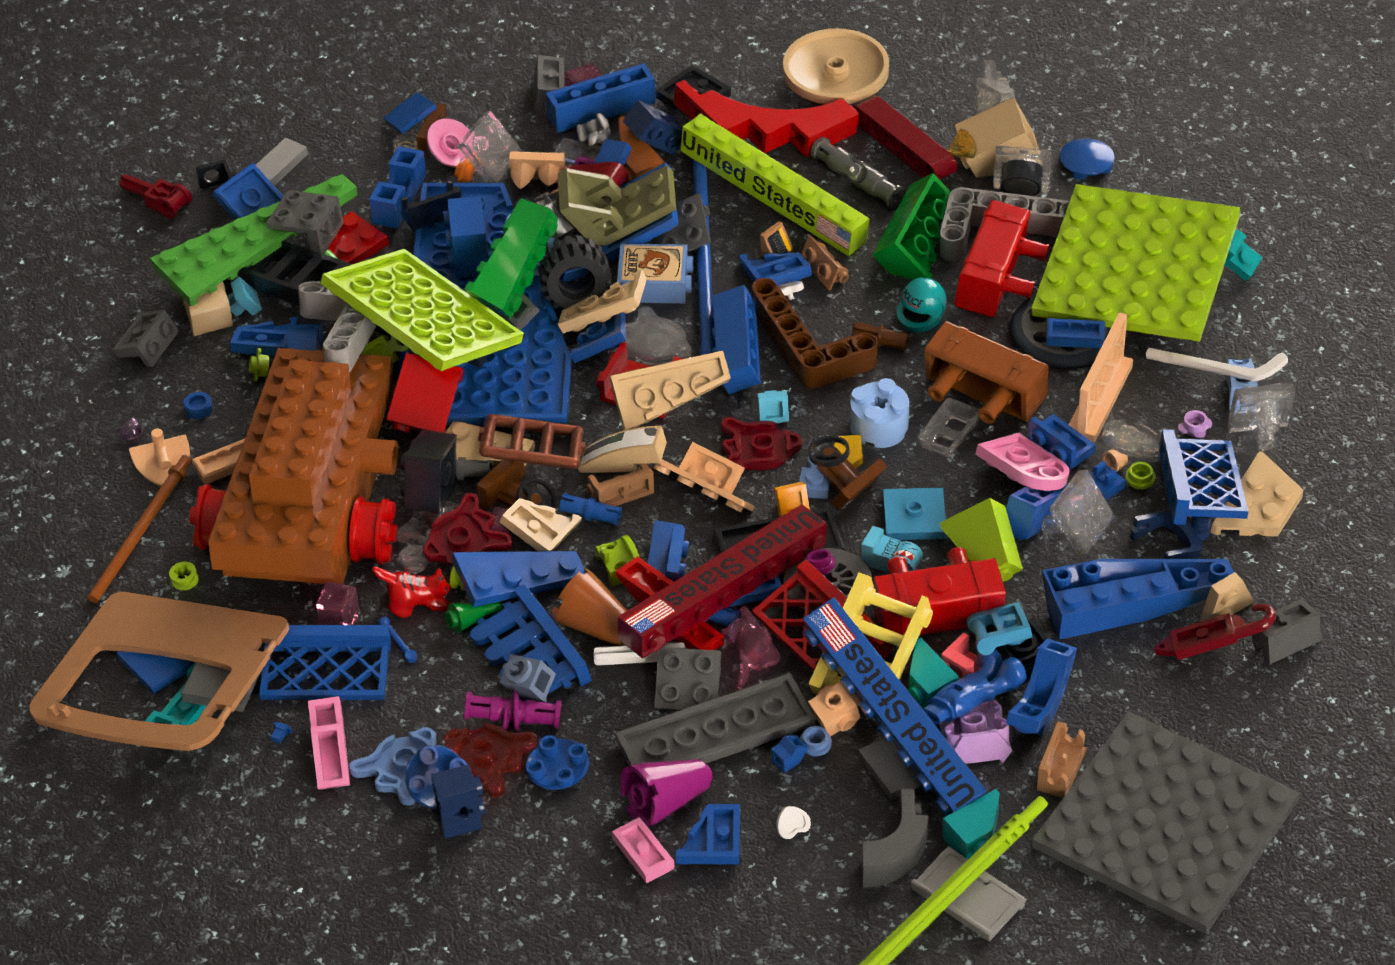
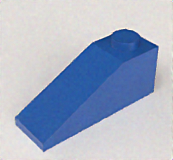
M1066 484L1063 488L1053 491L1037 490L1026 486L1011 494L1006 511L1014 538L1024 540L1039 533L1069 495L1072 486Z

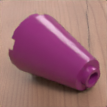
M700 759L631 764L621 772L620 792L622 797L626 795L628 797L630 806H627L626 810L633 820L640 817L647 827L654 826L708 790L713 775L710 767Z

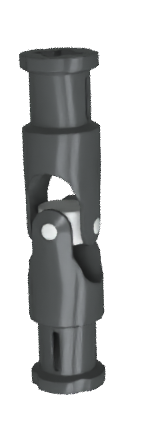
M822 136L812 145V158L822 160L835 173L847 176L851 183L872 197L881 198L889 208H895L901 203L905 195V189L901 185L895 186L888 181L887 176L867 163L856 160L851 153L842 147L837 148L830 144V140Z

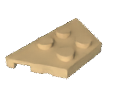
M1259 451L1241 479L1249 511L1247 519L1216 518L1212 524V534L1221 535V530H1239V535L1243 536L1259 534L1262 536L1278 537L1302 499L1303 489L1268 456ZM1230 502L1225 504L1228 507H1237Z

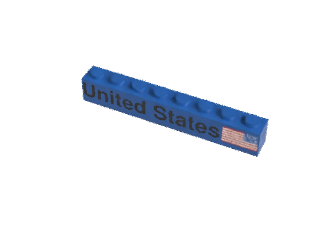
M834 597L803 618L805 626L803 634L812 647L818 645L824 653L821 655L824 663L831 671L836 669L842 676L840 682L844 689L850 695L853 693L857 695L861 701L858 704L862 712L868 719L874 717L880 726L877 729L887 743L892 741L899 749L896 753L901 762L907 768L909 766L914 768L918 774L915 776L917 782L925 792L931 790L937 798L935 800L936 806L945 817L987 794L983 785Z

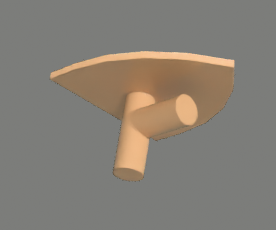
M154 429L151 432L152 443L129 448V452L137 471L147 480L162 486L169 476L168 470L170 467L176 465L182 455L191 457L186 434L164 439L163 431L161 429Z

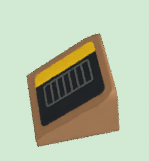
M782 222L775 223L760 234V253L762 257L768 253L785 254L793 252V246Z

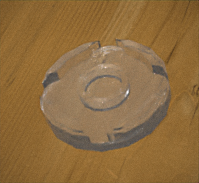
M1124 419L1111 420L1105 424L1102 439L1110 448L1131 457L1150 458L1157 455L1161 444L1159 443L1160 437L1151 428L1141 423H1134V426L1126 425L1127 421Z

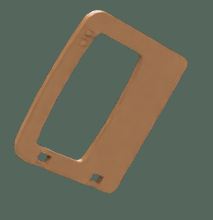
M129 592L114 593L105 601L35 695L30 704V714L34 721L40 725L107 741L186 751L202 748L211 743L219 734L225 720L231 712H234L269 661V656L275 647L279 646L289 631L288 621L286 618L276 615ZM262 643L268 644L263 652L257 651ZM104 650L172 657L231 671L198 720L191 725L161 724L113 717L73 708L60 703L98 652ZM217 709L223 710L217 719L211 718Z

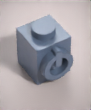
M511 654L508 662L503 665L502 677L499 683L511 693L513 690H517L519 697L545 702L556 673L541 660Z

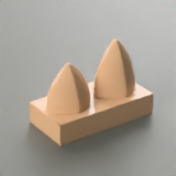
M510 151L511 179L519 189L525 187L532 179H540L545 185L550 186L558 178V173L565 169L564 153Z

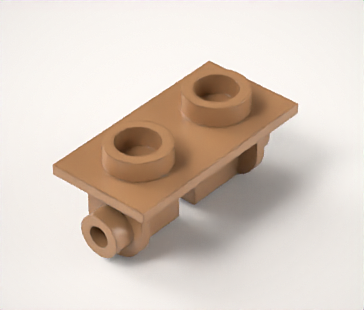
M809 235L801 255L810 264L811 272L829 291L832 289L834 282L845 283L849 279L848 269L843 267L838 261H834V256L826 249L824 243L817 242Z

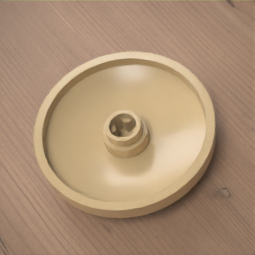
M824 29L806 34L791 44L784 55L783 75L788 86L796 94L807 100L820 104H829L843 98L848 104H852L873 96L885 85L889 75V58L884 47L864 33L848 29Z

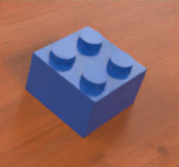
M481 196L448 199L449 211H443L445 228H451L445 230L447 248H453V250L448 251L449 267H455L456 278L479 276V273L476 271L481 261H488Z

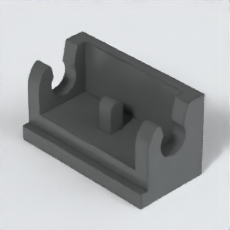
M538 55L534 72L535 112L542 111L546 101V92L564 87V58Z
M1300 599L1276 610V619L1273 625L1261 633L1252 635L1255 650L1262 649L1263 646L1264 660L1270 665L1321 641L1320 614L1304 600ZM1265 616L1260 617V618H1258V619H1256V620H1254V621L1260 620V619L1264 618Z

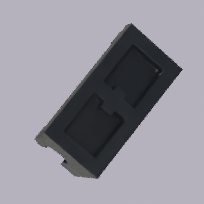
M452 180L446 182V193L435 197H428L421 202L413 204L412 202L408 203L407 196L401 198V215L412 231L444 220L443 211H449L448 199L461 198V190L458 186L453 187Z

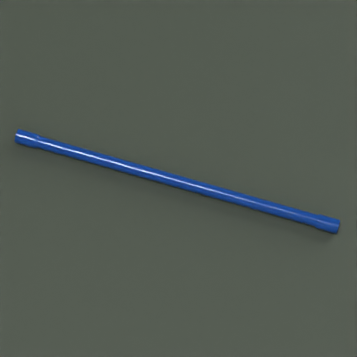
M693 159L694 195L699 193L703 206H708L707 167ZM707 216L706 222H707L708 231H709V235H710L709 216ZM710 243L697 248L700 356L713 353V348L716 347L712 335L714 321L711 316L713 291Z

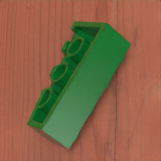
M934 173L909 186L872 253V256L889 274L911 280L921 277L932 279L933 274L930 272V269L937 257V253L934 250L936 242L940 241V223L944 219L951 193Z
M520 198L503 226L505 234L502 238L494 240L490 247L491 256L487 262L481 261L476 269L479 276L475 282H468L464 288L466 292L493 312L508 316L511 319L514 312H517L521 306L522 294L533 280V271L538 261H541L545 255V246L550 236H553L556 232L558 218L550 208Z

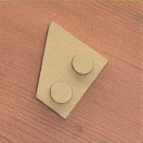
M1236 572L1211 586L1200 621L1228 613L1233 615L1254 602L1244 581Z

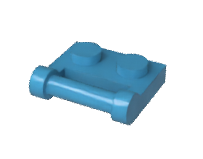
M1019 602L973 613L967 619V626L976 637V648L982 655L993 653L995 647L1006 644L1018 645L1026 639L1033 638L1031 627ZM993 624L996 631L987 633L986 626Z

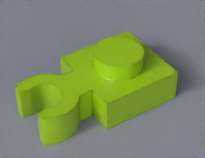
M382 335L366 344L361 354L392 356V363H395L399 360L396 352L409 351L410 348L406 345L402 346L399 340L393 337L389 341L386 335Z

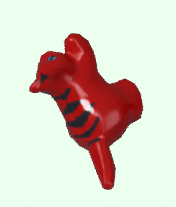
M376 566L372 568V572L377 578L387 582L386 588L390 599L388 608L394 615L407 618L411 616L413 608L417 605H424L431 610L439 612L448 610L450 602L444 596L450 591L451 586L443 577L440 568L431 576H420L406 571L392 573Z

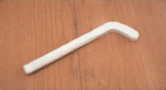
M1148 348L1146 352V358L1150 360L1250 381L1263 380L1280 370L1288 362L1287 356L1284 353H1280L1261 367L1247 368L1154 348Z

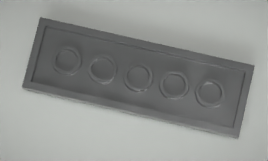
M789 673L616 732L615 737L629 766L637 763L700 759L704 763H709L805 730L811 726H816V717Z

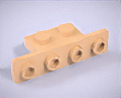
M694 442L690 445L680 467L663 459L661 463H655L653 466L654 469L668 476L671 471L679 474L677 480L693 488L695 483L702 486L701 493L715 500L718 499L719 495L728 499L725 505L739 512H742L743 508L753 512L755 508L750 503L732 495L745 468Z

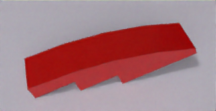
M638 556L616 570L617 578L639 603L673 583L671 579ZM706 622L697 624L686 631L684 635L676 638L679 642H683L688 649L717 650L724 645V635Z

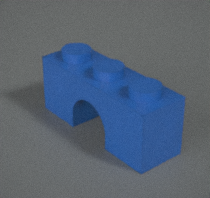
M397 147L389 162L388 183L379 181L369 198L372 224L399 228L403 220L401 215V198L407 196L408 203H411L426 177L424 151Z

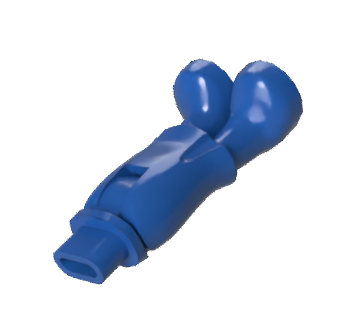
M996 649L989 655L978 653L976 660L978 670L975 673L966 674L962 679L942 688L934 697L929 699V705L923 708V711L937 725L943 721H954L955 718L968 714L980 704L993 701L995 696L1016 690L1026 682L1027 677L1024 666L1015 657H1009L1002 661L1001 655Z

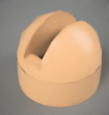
M1119 448L1111 449L1103 453L1102 461L1106 462V465L1112 470L1120 472L1127 466L1128 456Z

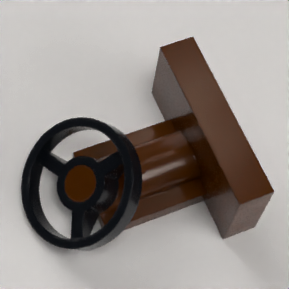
M824 436L810 444L808 456L809 460L817 465L816 468L839 492L831 501L832 505L839 511L873 483L888 466L879 458L860 474L847 460L850 454L848 442L839 436ZM829 442V445L823 447L820 453L812 455V451L817 446ZM835 442L845 446L844 454L835 447Z
M502 460L477 484L479 505L487 510L497 501L510 508L519 498L531 501L538 506H542L544 501L551 500V507L555 508L556 495L553 488L542 479L531 478L523 483L519 482L525 476L524 463ZM538 483L546 488L549 495H543L526 484Z

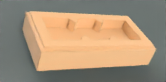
M245 439L192 459L193 467L204 485L233 474Z

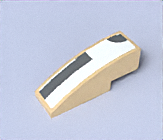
M662 426L628 429L595 441L584 449V455H582L578 467L579 473L635 472L637 465L640 463H661L667 444Z

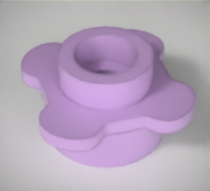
M1189 411L1184 416V422L1178 425V431L1182 434L1187 433V435L1196 439H1203L1206 436V430L1212 427V421L1201 411Z

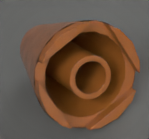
M587 568L584 569L585 575L578 572L558 597L563 602L559 609L554 606L551 618L561 625L615 646L625 645L618 639V616L626 612L627 609L593 572Z

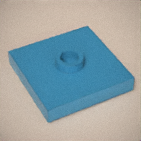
M943 488L883 489L886 536L897 540L946 539V534L939 524L946 520Z

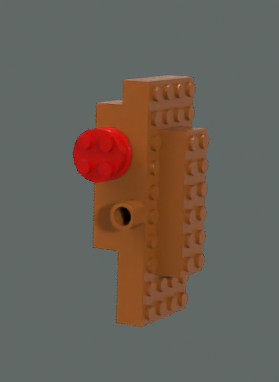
M292 348L277 349L227 490L214 489L211 484L199 486L196 506H192L190 509L189 521L190 524H194L193 546L198 547L199 550H206L209 547L212 569L223 570V576L343 585L350 560L358 563L361 559H373L379 565H384L386 562L390 563L392 557L391 542H396L398 537V525L393 524L396 514V503L391 502L389 498H384L381 502H369L377 474L394 475L398 463L397 441L377 439L394 382L392 356L360 354L349 373L348 364L324 362L323 351Z

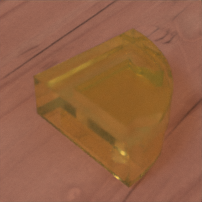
M960 128L948 150L953 156L974 159L977 145L970 133Z

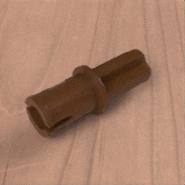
M861 322L854 323L852 328V335L864 332L873 334L878 340V347L883 345L906 351L908 347L909 333L887 329L885 325L877 327Z

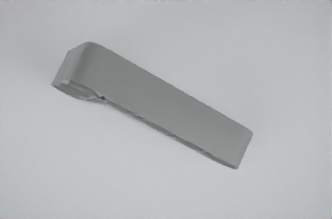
M956 188L949 195L940 230V256L950 262L963 258L971 226L980 227L982 216L991 200L1029 210L1030 218L1027 233L1053 237L1058 236L1070 201L972 188Z
M309 281L302 283L298 288L300 315L310 319L336 321L323 343L324 362L348 364L350 373L377 325L359 311L354 310L351 305L340 297L332 294L329 289L320 284L321 282Z

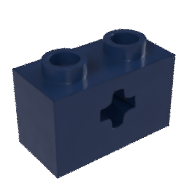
M638 100L623 120V123L639 140L673 155L681 145L683 127L672 115Z
M469 764L431 774L436 815L444 839L482 829L481 815H485V807L482 797L479 795L483 794V789L479 776L473 777Z

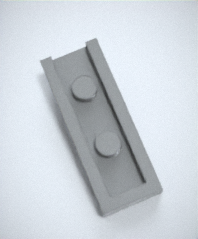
M285 137L256 166L275 186L308 155L307 147Z

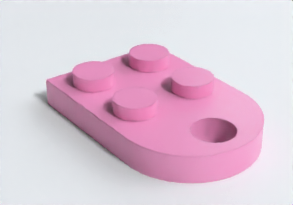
M1020 433L983 442L977 446V456L985 460L989 466L1005 473L1009 479L1017 481L1024 486L1037 490L1053 491L1063 488L1067 483L1069 467L1066 463Z

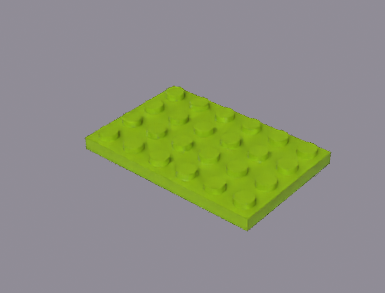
M405 249L322 275L320 284L329 289L332 294L340 297L351 305L354 310L362 313L372 323L380 326L391 334L394 339L402 342L412 352L420 355L440 371L520 344L523 339L524 333Z

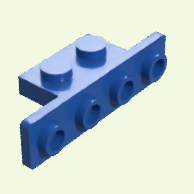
M655 520L648 564L675 582L683 577L686 564L680 563L681 558L686 559L689 541L684 540L685 528L681 524Z

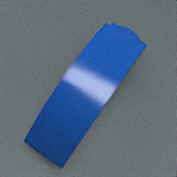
M1048 638L1038 647L1033 672L1021 700L1010 710L1006 724L1015 726V729L1022 733H1036L1043 736L1050 726L1064 695L1077 651L1076 647Z

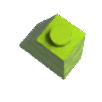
M988 498L939 523L941 529L954 544L966 550L967 558L970 561L996 558L1003 582L1010 580L1014 574L1023 570L1006 507L1001 503Z

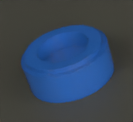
M194 392L186 396L183 401L184 412L191 419L206 418L213 411L212 399L207 393Z

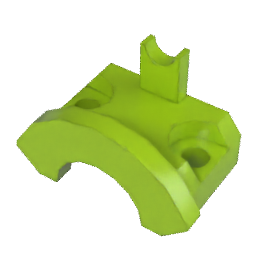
M624 535L614 542L595 547V556L598 560H603L611 586L622 584L616 576V570L635 557H639L631 538L628 535Z

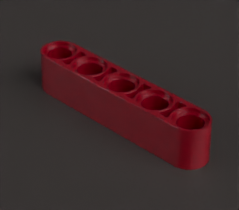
M873 96L854 106L859 113L858 126L922 178L934 173L939 180H942L957 171V163L949 151L881 97Z

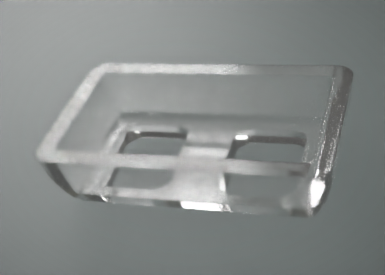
M947 398L918 435L921 447L943 457L950 458L979 420L978 411L980 409L955 399ZM956 419L966 423V426L962 431H956L946 427V424L949 420ZM937 437H942L953 443L948 448L935 443L934 440Z

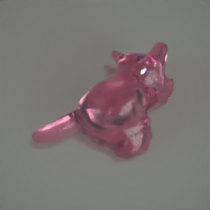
M746 606L740 608L742 618L735 619L728 628L722 630L723 634L729 635L727 638L728 644L739 643L741 664L736 683L739 689L747 683L750 670L762 671L767 667H775L780 661V653L772 644V637L764 626L759 627V624Z

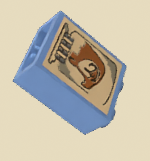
M620 244L617 282L619 281L622 286L635 279L634 273L643 270L647 280L640 303H686V292L692 291V275H688V273H693V256H688V245Z

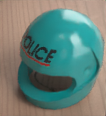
M921 277L914 279L905 287L900 298L901 302L897 308V317L900 325L908 331L917 333L931 330L937 326L946 309L947 301L945 290L937 281ZM905 309H909L915 313L929 314V319L922 323L911 322L904 316L903 312Z

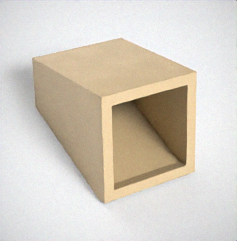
M1011 98L955 124L958 136H955L954 139L959 150L963 151L960 154V159L965 169L971 168L975 177L997 175V172L1002 173L1003 162L1013 157L1032 158L1040 162L1043 168H1045L1034 132L1015 98Z

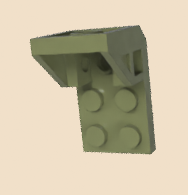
M667 165L651 172L634 183L628 184L622 189L606 175L568 168L558 173L560 212L586 239H592L595 245L607 246L676 211L674 175Z

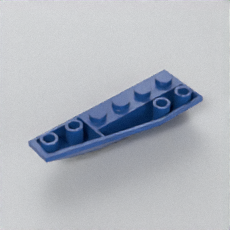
M1098 559L1042 570V578L1049 618L1058 639H1064L1147 621L1206 600L1211 586L1233 574L1234 571L1228 559Z

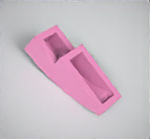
M340 697L308 701L318 790L349 786L348 758Z

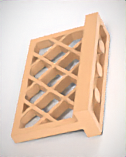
M1123 313L1118 314L1080 388L1079 405L1069 423L1072 428L1093 443L1096 442L1133 366V359L1124 357L1127 315Z

